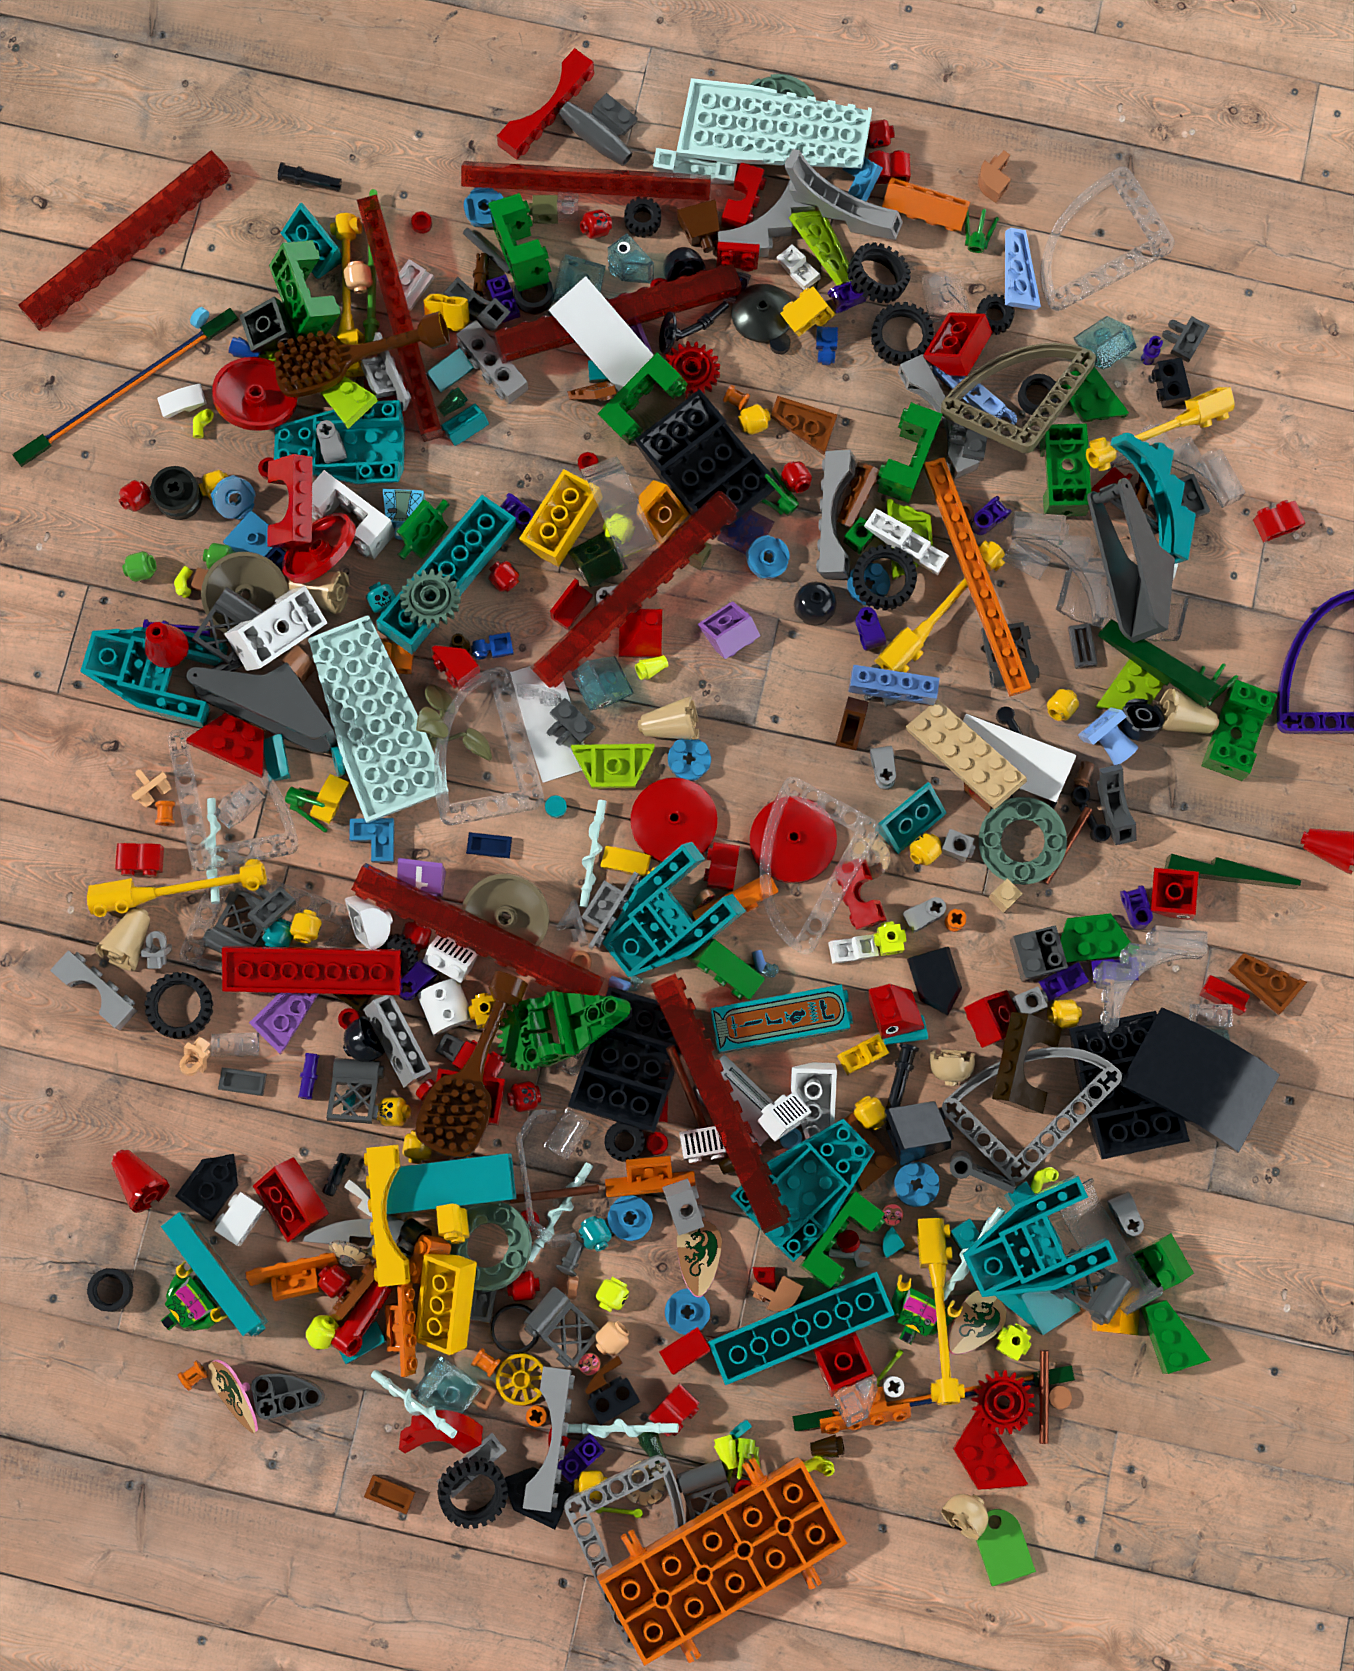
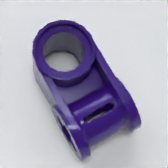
M852 281L835 286L827 293L835 304L834 309L836 313L844 312L851 307L864 303L868 296L865 298L862 296L863 293H856L854 290H856L857 286L853 287L851 285Z
M508 493L506 500L500 507L516 518V527L523 532L534 516L533 511L513 494ZM523 517L530 518L528 522L520 521Z
M999 496L991 499L975 514L971 523V529L975 534H986L1012 513L1010 509H1007L999 501ZM977 520H984L987 525H980Z
M871 607L862 608L856 616L855 624L863 649L867 651L886 645V637L879 623L877 613ZM865 615L866 618H870L869 622L866 619L862 620V617Z
M1140 885L1138 889L1127 892L1125 890L1120 891L1121 901L1131 926L1137 930L1146 928L1152 921L1153 913L1151 912L1144 886ZM1136 914H1143L1146 922H1139Z
M420 959L401 979V994L399 996L406 1001L413 1000L420 991L434 981L438 974L429 965L423 963V959ZM411 985L412 992L406 991L403 993V986L409 987Z

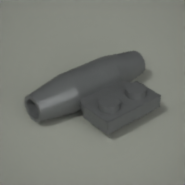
M608 93L593 106L592 114L570 101L561 108L559 115L579 137L600 154L621 166H624L630 160L633 153L618 136L625 135L637 123L638 118Z

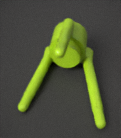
M737 1438L736 1453L739 1458L737 1479H741L744 1459H751L753 1455L760 1467L759 1447H755V1440ZM734 1468L728 1470L726 1477L728 1483L730 1482Z

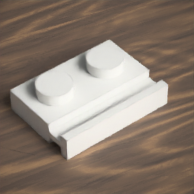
M408 259L385 293L388 297L411 311L433 281L434 275Z

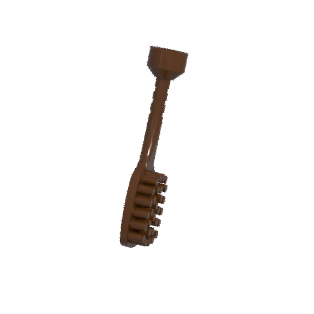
M438 311L422 316L415 330L367 343L346 345L338 337L332 336L331 333L325 335L323 331L317 332L318 337H315L313 333H308V339L300 335L297 337L298 342H295L292 338L288 339L287 347L283 342L278 343L277 346L280 352L278 351L274 354L276 358L274 363L276 379L280 390L287 397H303L316 394L340 383L351 365L370 356L420 341L431 349L449 345L448 328L442 313Z
M495 971L488 987L495 1002L472 1055L460 1072L443 1076L427 1094L417 1117L415 1132L418 1140L431 1150L450 1157L465 1158L470 1156L480 1144L488 1126L492 1108L491 1095L483 1084L486 1058L507 1006L519 1003L523 999L528 987V983L502 971Z

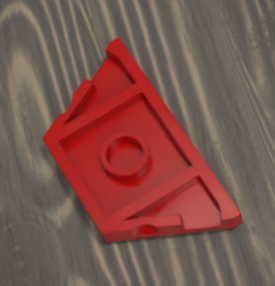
M224 713L187 737V744L260 778L263 777V730Z
M975 1411L953 1447L955 1454L975 1487L981 1490L1028 1485V1482L996 1430L991 1433L989 1430L990 1424L982 1427L984 1419L976 1420L975 1417L979 1414V1411Z

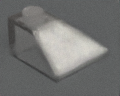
M946 271L923 275L921 289L929 320H932L933 323L944 321L949 312L971 313L961 275Z

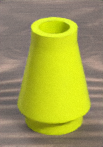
M664 655L639 660V663L635 664L636 673L641 680H648L668 667V661Z
M732 1435L714 1439V1448L724 1465L725 1471L738 1467L735 1439L733 1440Z

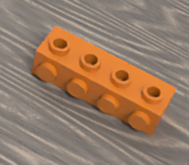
M891 177L882 207L897 210L900 213L906 214V217L910 219L920 218L926 220L925 222L930 225L939 224L945 226L947 230L955 232L962 230L970 201Z

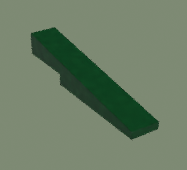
M1112 619L1098 634L1101 639L1166 686L1169 683L1203 708L1208 705L1221 687L1147 640L1142 639L1133 643L1121 633L1118 623Z
M1171 853L1167 857L1164 869L1199 872L1198 878L1286 889H1296L1301 885L1302 881L1215 857L1211 864Z

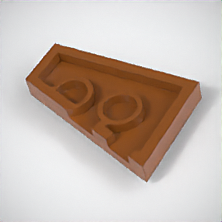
M777 396L771 418L824 455L837 419V414Z

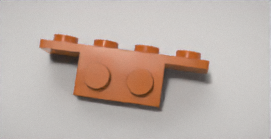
M767 873L724 896L733 894L743 908L749 912L759 907L757 903L777 894L778 888L771 875ZM724 896L694 910L692 915L695 921Z
M671 1156L626 1160L627 1177L605 1179L606 1197L664 1192L662 1187L685 1179L689 1180L691 1186H696L694 1171L672 1173Z
M322 1253L316 1257L299 1258L297 1261L288 1263L280 1262L274 1266L264 1268L257 1267L246 1271L245 1275L250 1286L271 1282L274 1301L319 1292L317 1272L322 1271L327 1265L330 1268L335 1264L339 1265V1262L334 1253Z
M413 1282L397 1285L398 1304L385 1305L387 1351L400 1352L401 1377L416 1374L418 1365L415 1354L417 1338L414 1328L416 1315L413 1303L415 1297Z
M882 1386L838 1394L841 1415L820 1419V1430L822 1434H835L840 1430H857L867 1425L879 1426L889 1421L901 1422L911 1417L910 1403L887 1407Z

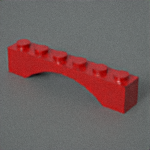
M574 48L562 61L560 82L550 100L533 114L509 121L497 135L498 146L516 160L521 155H525L534 140L537 141L541 137L547 125H552L564 104L573 96L576 97L586 81L589 82L593 78L595 73L594 62Z

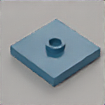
M252 511L223 540L225 545L232 547L233 552H252L265 557L273 549V547H267L268 524Z

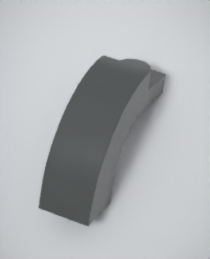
M459 277L443 293L448 297L455 296L468 299L469 319L472 322L477 320L487 330H495L510 313L496 298L488 301L480 297Z
M1121 764L1100 768V781H1097L1099 799L1105 823L1110 829V836L1115 845L1137 841L1136 822L1128 809L1125 798L1124 776Z

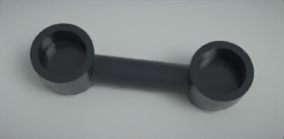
M1008 706L998 709L996 720L1002 725H1008L1011 731L1023 735L1014 720V710Z
M1084 786L1076 787L1071 793L1072 803L1078 806L1081 812L1085 806L1088 807L1086 802L1090 798L1089 790ZM1091 813L1087 820V824L1091 829L1090 837L1095 842H1105L1111 835L1110 829L1104 824L1098 825Z

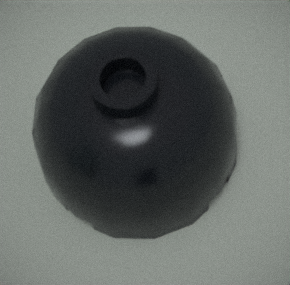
M681 247L671 251L666 256L663 264V273L667 282L672 288L678 290L692 287L690 283L696 280L698 282L701 281L706 271V266L699 253L688 247Z
M815 581L803 585L795 595L794 610L796 615L808 625L817 626L826 623L835 613L837 604L835 593L828 585L822 582Z
M1137 698L1129 700L1122 709L1127 717L1120 722L1122 732L1132 740L1139 742L1151 740L1162 729L1165 721L1164 714L1157 705L1151 706L1147 704L1148 700Z
M364 1016L353 1021L346 1028L343 1038V1049L349 1057L352 1056L355 1060L370 1062L381 1057L385 1051L368 1018Z

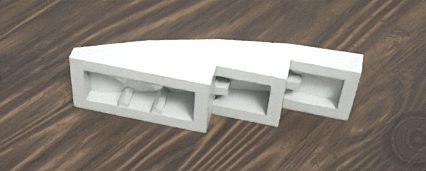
M876 508L864 525L866 529L882 541L892 545V548L899 547L900 551H905L907 556L911 557L915 563L937 576L949 559V555L931 546L930 541L912 532L911 527Z

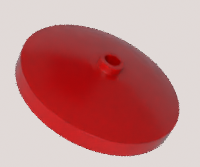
M245 357L229 362L219 370L213 381L212 399L215 408L225 420L243 429L262 431L282 425L293 415L297 407L298 397H287L282 393L277 383L274 361L259 357Z
M333 513L312 523V543L288 548L282 562L284 575L291 582L301 584L310 582L329 571L351 546L356 531L354 522L344 513Z
M665 778L650 784L638 795L631 811V830L634 840L645 854L650 855L652 859L661 863L682 844L693 842L700 853L703 854L713 842L717 831L718 817L713 800L701 786L683 778ZM673 815L678 818L675 822L670 820Z
M784 797L769 803L758 813L750 831V850L756 864L765 874L769 873L773 879L784 883H803L819 876L831 863L837 846L836 829L829 814L817 803L802 797ZM794 834L798 839L793 841L790 837Z

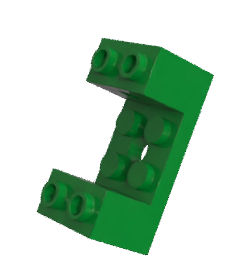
M520 193L489 202L488 206L494 232L518 292L550 282L548 273L551 272L549 261L546 260L549 258L546 247H541L539 239L517 245L516 242L531 236L530 227L533 224L530 215H527V213H530L527 200L523 201Z
M313 240L282 243L269 264L296 339L300 335L307 338L308 333H313L315 337H318V331H323L327 335L340 316V307L336 303L334 295L311 297L310 289L306 286L305 281L320 259L319 251L316 249Z
M658 352L598 413L628 445L635 443L634 439L640 436L643 431L627 414L628 410H633L639 404L638 400L653 390L655 383L672 399L676 396L680 397L686 391V386L688 385L683 377Z
M912 402L908 409H903L898 428L901 429L899 436L918 443L916 451L912 456L909 466L892 459H888L886 465H881L876 482L879 485L877 492L909 504L937 433L942 413Z
M1052 424L1039 442L1040 457H1045L1047 489L1043 495L1044 517L1086 516L1090 510L1087 496L1091 492L1090 465L1086 458V450L1089 448L1087 424ZM1065 461L1072 463L1073 469L1065 470L1062 467V463Z
M1236 679L1227 690L1218 716L1219 725L1212 733L1201 766L1243 781L1251 773L1257 753H1254V749L1264 720L1272 712L1277 694ZM1231 729H1238L1241 732V738H1233L1231 736Z
M855 1191L845 1202L799 1267L825 1287H837L845 1277L842 1274L845 1269L825 1255L823 1251H829L836 1242L833 1239L836 1233H842L850 1222L846 1219H849L868 1234L880 1229L885 1222L882 1218L885 1213Z

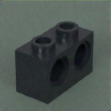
M1182 357L1158 361L1152 370V380L1156 382L1158 388L1156 391L1158 402H1161L1162 408L1185 405V401L1191 398V392ZM1163 371L1170 372L1172 376L1165 375ZM1169 390H1172V391H1174L1177 395H1176V396H1173V395H1171L1168 391H1169Z
M619 1376L609 1382L611 1387L604 1391L600 1387L589 1394L591 1399L587 1400L600 1426L641 1402L627 1377L622 1379ZM621 1386L629 1390V1397L625 1400H620L616 1396V1390ZM605 1398L609 1402V1409L605 1412L599 1411L596 1407L597 1400Z

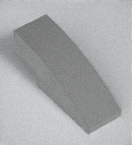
M355 1219L330 1224L304 1236L303 1241L351 1246L352 1237L373 1238L370 1232V1222H373V1219Z
M491 1433L482 1441L480 1446L472 1449L463 1458L467 1457L471 1461L472 1456H477L478 1460L483 1457L488 1462L490 1460L494 1462L507 1450ZM479 1474L469 1475L460 1479L453 1486L450 1499L455 1497Z

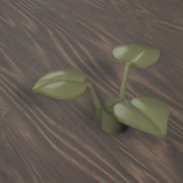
M432 684L426 687L425 696L432 707L440 710V714L430 707H424L418 715L416 731L427 733L432 749L439 743L444 745L446 742L463 737V743L470 751L491 761L492 755L489 743L479 731L468 728L466 733L460 732L446 738L448 736V727L443 722L442 717L445 712L448 714L454 713V701L444 689Z

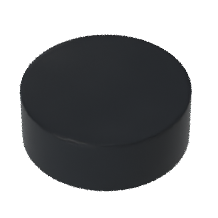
M784 333L778 338L770 340L772 352L779 355L788 352L791 343L789 336Z

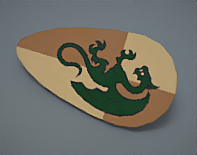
M702 1220L704 1227L677 1236V1254L683 1279L690 1292L698 1298L708 1291L714 1280L722 1245L719 1230L715 1225Z
M975 1291L966 1298L961 1305L963 1309L960 1315L954 1318L950 1328L948 1348L951 1354L958 1355L970 1352L994 1337L1002 1329L1006 1322V1310L1004 1304L996 1296L982 1297L980 1291Z
M221 1360L212 1361L208 1365V1376L213 1388L234 1417L251 1433L257 1432L258 1425L255 1413L246 1394L250 1390L249 1383L241 1384L236 1373L225 1362Z

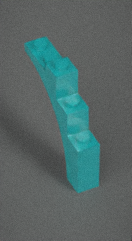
M1122 433L1119 436L1113 437L1111 446L1122 453L1133 464L1150 492L1158 520L1159 545L1175 558L1174 564L1189 560L1196 514L1188 510L1186 506L1181 505L1185 482L1178 479L1177 476L1170 474L1174 451L1160 442L1149 445V443L1141 441L1131 433Z

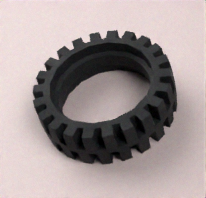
M872 242L871 245L866 243L857 249L848 265V279L852 280L851 285L853 287L857 286L856 291L858 293L863 292V297L870 296V300L874 302L877 299V303H882L883 301L889 303L890 301H896L902 295L910 281L911 271L908 269V263L904 262L905 258L903 256L898 257V251L892 252V247L888 246L885 248L882 243L878 246L876 242ZM874 261L884 265L894 275L896 284L884 285L876 282L864 271L862 262Z
M895 302L894 306L890 304L887 305L886 309L883 308L877 314L871 331V342L874 345L875 353L878 352V356L881 359L884 357L886 363L893 362L892 365L894 366L921 354L924 355L934 336L933 322L929 320L928 313L924 314V309L921 307L917 309L916 304L912 303L909 306L908 302H903V305H900V302ZM896 317L912 319L922 329V342L912 351L901 352L893 350L886 345L882 336V329L887 321Z
M878 545L877 548L872 547L859 557L853 571V587H855L856 595H859V599L862 602L865 601L867 606H874L876 610L882 608V611H887L888 608L893 610L897 606H902L912 595L917 582L916 566L913 564L912 558L908 557L905 551L901 552L899 547L891 548L892 545H886V547ZM881 558L891 559L903 568L906 576L905 585L896 595L881 597L872 593L867 588L864 581V571L874 560Z
M183 972L166 974L163 978L156 980L157 983L155 985L152 984L150 992H147V1001H145V1013L152 1027L160 1034L174 1039H187L190 1036L197 1035L200 1030L202 1031L211 1020L210 1016L213 1014L212 1006L214 1005L208 987L197 977ZM184 984L192 987L197 992L201 1008L198 1016L192 1023L184 1027H173L167 1025L161 1019L158 1013V1002L166 989L174 985Z
M472 1456L471 1461L467 1457L462 1458L463 1463H459L457 1460L454 1462L453 1468L449 1466L446 1469L447 1474H442L437 1490L439 1504L445 1517L447 1516V1519L451 1523L454 1522L456 1526L460 1527L462 1524L463 1528L469 1529V1526L472 1525L473 1529H476L478 1524L481 1523L484 1527L487 1525V1520L491 1522L496 1520L495 1514L500 1516L502 1513L501 1508L506 1506V1500H508L506 1481L500 1468L495 1466L491 1460L488 1462L483 1457L478 1460L477 1456ZM481 1474L493 1481L495 1492L492 1499L485 1506L477 1510L464 1511L452 1504L450 1499L451 1490L460 1479L469 1475Z

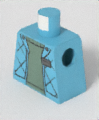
M383 489L385 516L392 522L395 529V538L403 540L396 531L422 500L426 499L424 491Z

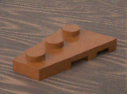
M609 381L567 391L569 399H598L600 401L610 400L612 395L617 394L615 385Z
M857 462L856 469L859 470L857 477L853 478L850 482L851 494L845 498L837 522L850 528L859 519V511L862 505H865L868 501V493L879 477L878 468L861 462Z
M1245 953L1228 970L1278 1015L1284 1011L1307 983L1302 979L1297 980L1289 976V973L1282 970L1278 971L1271 968L1267 963Z
M853 1111L844 1120L875 1151L858 1178L861 1192H863L897 1163L871 1130L864 1129Z
M370 1261L361 1271L363 1275L349 1285L347 1288L348 1292L343 1298L340 1297L332 1307L333 1309L327 1316L333 1317L335 1321L342 1320L375 1279L374 1269L377 1268L376 1261L373 1263Z

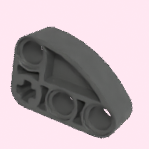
M291 1374L261 1375L256 1377L251 1384L257 1415L264 1420L317 1407L325 1399L324 1391L319 1386L302 1377ZM262 1379L266 1380L269 1384L268 1390L264 1393L258 1389V1383ZM311 1390L316 1391L319 1395L318 1401L314 1404L308 1400V1393ZM289 1396L294 1397L296 1400V1406L293 1409H288L285 1405V1401ZM266 1402H268V1405L273 1406L270 1415H268V1412L264 1413L263 1408L267 1406Z

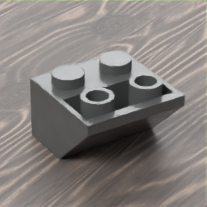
M1056 925L1015 935L1010 939L1021 982L1044 977L1068 968Z

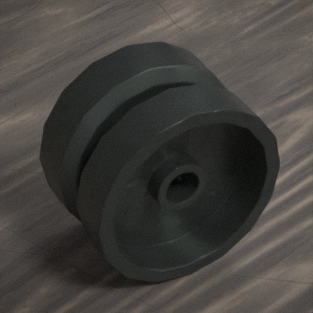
M179 466L166 467L158 471L152 479L150 486L151 496L161 513L166 517L174 520L188 519L200 509L203 500L202 492L195 477L186 468Z

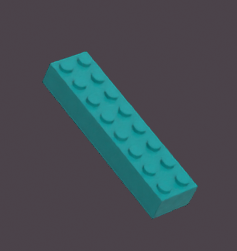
M481 494L416 574L421 577L422 570H424L429 575L430 570L433 569L434 575H437L439 571H442L443 578L450 575V582L456 581L457 587L455 589H460V595L458 596L460 597L515 531L516 518ZM401 590L376 620L377 629L404 650L413 654L436 626L435 623H431V627L428 629L427 623L424 622L419 627L418 620L412 623L410 621L411 615H404L405 609L401 608V602L403 601L400 600V594L403 593ZM428 596L425 600L434 601L436 598Z
M874 1272L710 1340L708 1344L726 1386L895 1314L877 1272Z

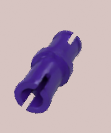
M1159 336L1151 337L1149 343L1145 345L1141 356V361L1144 360L1143 364L1151 365L1155 358L1159 356L1160 348L1163 344V340L1159 342L1161 339Z
M305 1053L303 1072L300 1073V1078L302 1079L298 1098L312 1100L314 1083L318 1079L316 1071L320 1055Z

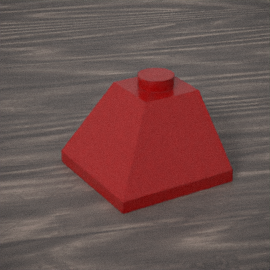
M638 609L620 614L619 657L654 658L662 656V609Z

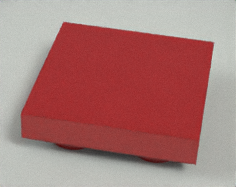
M718 241L716 266L723 270H731L732 268H740L747 272L753 271V269L756 270L758 269L760 244Z

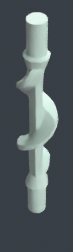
M215 798L207 799V819L210 822V835L205 840L204 846L211 855V866L206 871L208 879L218 877L217 863L224 861L223 857L216 854V834L221 829V824L217 821L218 814H216ZM220 886L210 888L212 904L220 903Z
M598 800L594 821L589 826V837L592 840L590 855L582 859V865L587 871L585 883L581 888L582 893L579 906L584 908L588 907L592 885L596 881V877L592 873L595 856L603 849L598 843L600 826L605 819L604 814L607 802L605 800Z
M586 1162L574 1181L570 1182L566 1188L579 1187L584 1184L593 1166ZM565 1197L559 1208L548 1212L547 1219L549 1224L543 1234L534 1241L529 1258L530 1262H533L541 1248L544 1247V1244L553 1239L555 1233L554 1225L563 1211L573 1210L572 1197Z
M997 1207L990 1219L986 1221L979 1238L1004 1215L1005 1211L1002 1208ZM963 1249L959 1255L962 1263L951 1279L945 1283L943 1288L944 1301L951 1291L954 1290L956 1282L963 1280L969 1272L968 1265L963 1257V1253L967 1249Z
M378 1370L372 1372L371 1377L380 1383L383 1388L387 1389L392 1396L401 1397L404 1400L405 1408L410 1414L415 1416L424 1415L433 1422L437 1430L440 1429L450 1438L456 1436L457 1430L446 1423L445 1419L436 1415L434 1406L429 1408L422 1406L411 1397V1389L408 1388L407 1391H403L390 1378H387Z
M617 1418L612 1425H590L584 1422L582 1424H568L567 1433H582L583 1435L591 1433L596 1437L606 1438L612 1432H626L630 1438H634L643 1432H655L658 1434L678 1433L679 1426L678 1423L647 1422L645 1425H626L622 1419Z

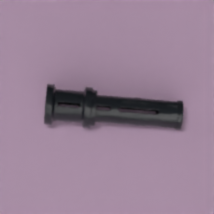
M281 162L279 165L278 181L287 180L295 182V185L305 183L337 192L341 190L342 184L340 183H342V178L305 171L302 166L292 167L284 162Z
M900 1043L899 1047L901 1050L898 1061H895L894 1064L897 1069L886 1109L901 1106L909 1072L914 1070L913 1061L916 1052L919 1051L918 1047Z

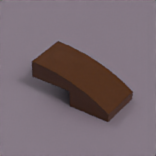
M619 1355L610 1360L596 1373L585 1390L587 1395L607 1384L604 1374L623 1364Z

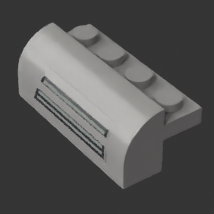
M724 1054L703 1074L692 1089L697 1101L754 1154L770 1137L757 1122L763 1115L761 1111L768 1104L772 1103L775 1105V1103Z

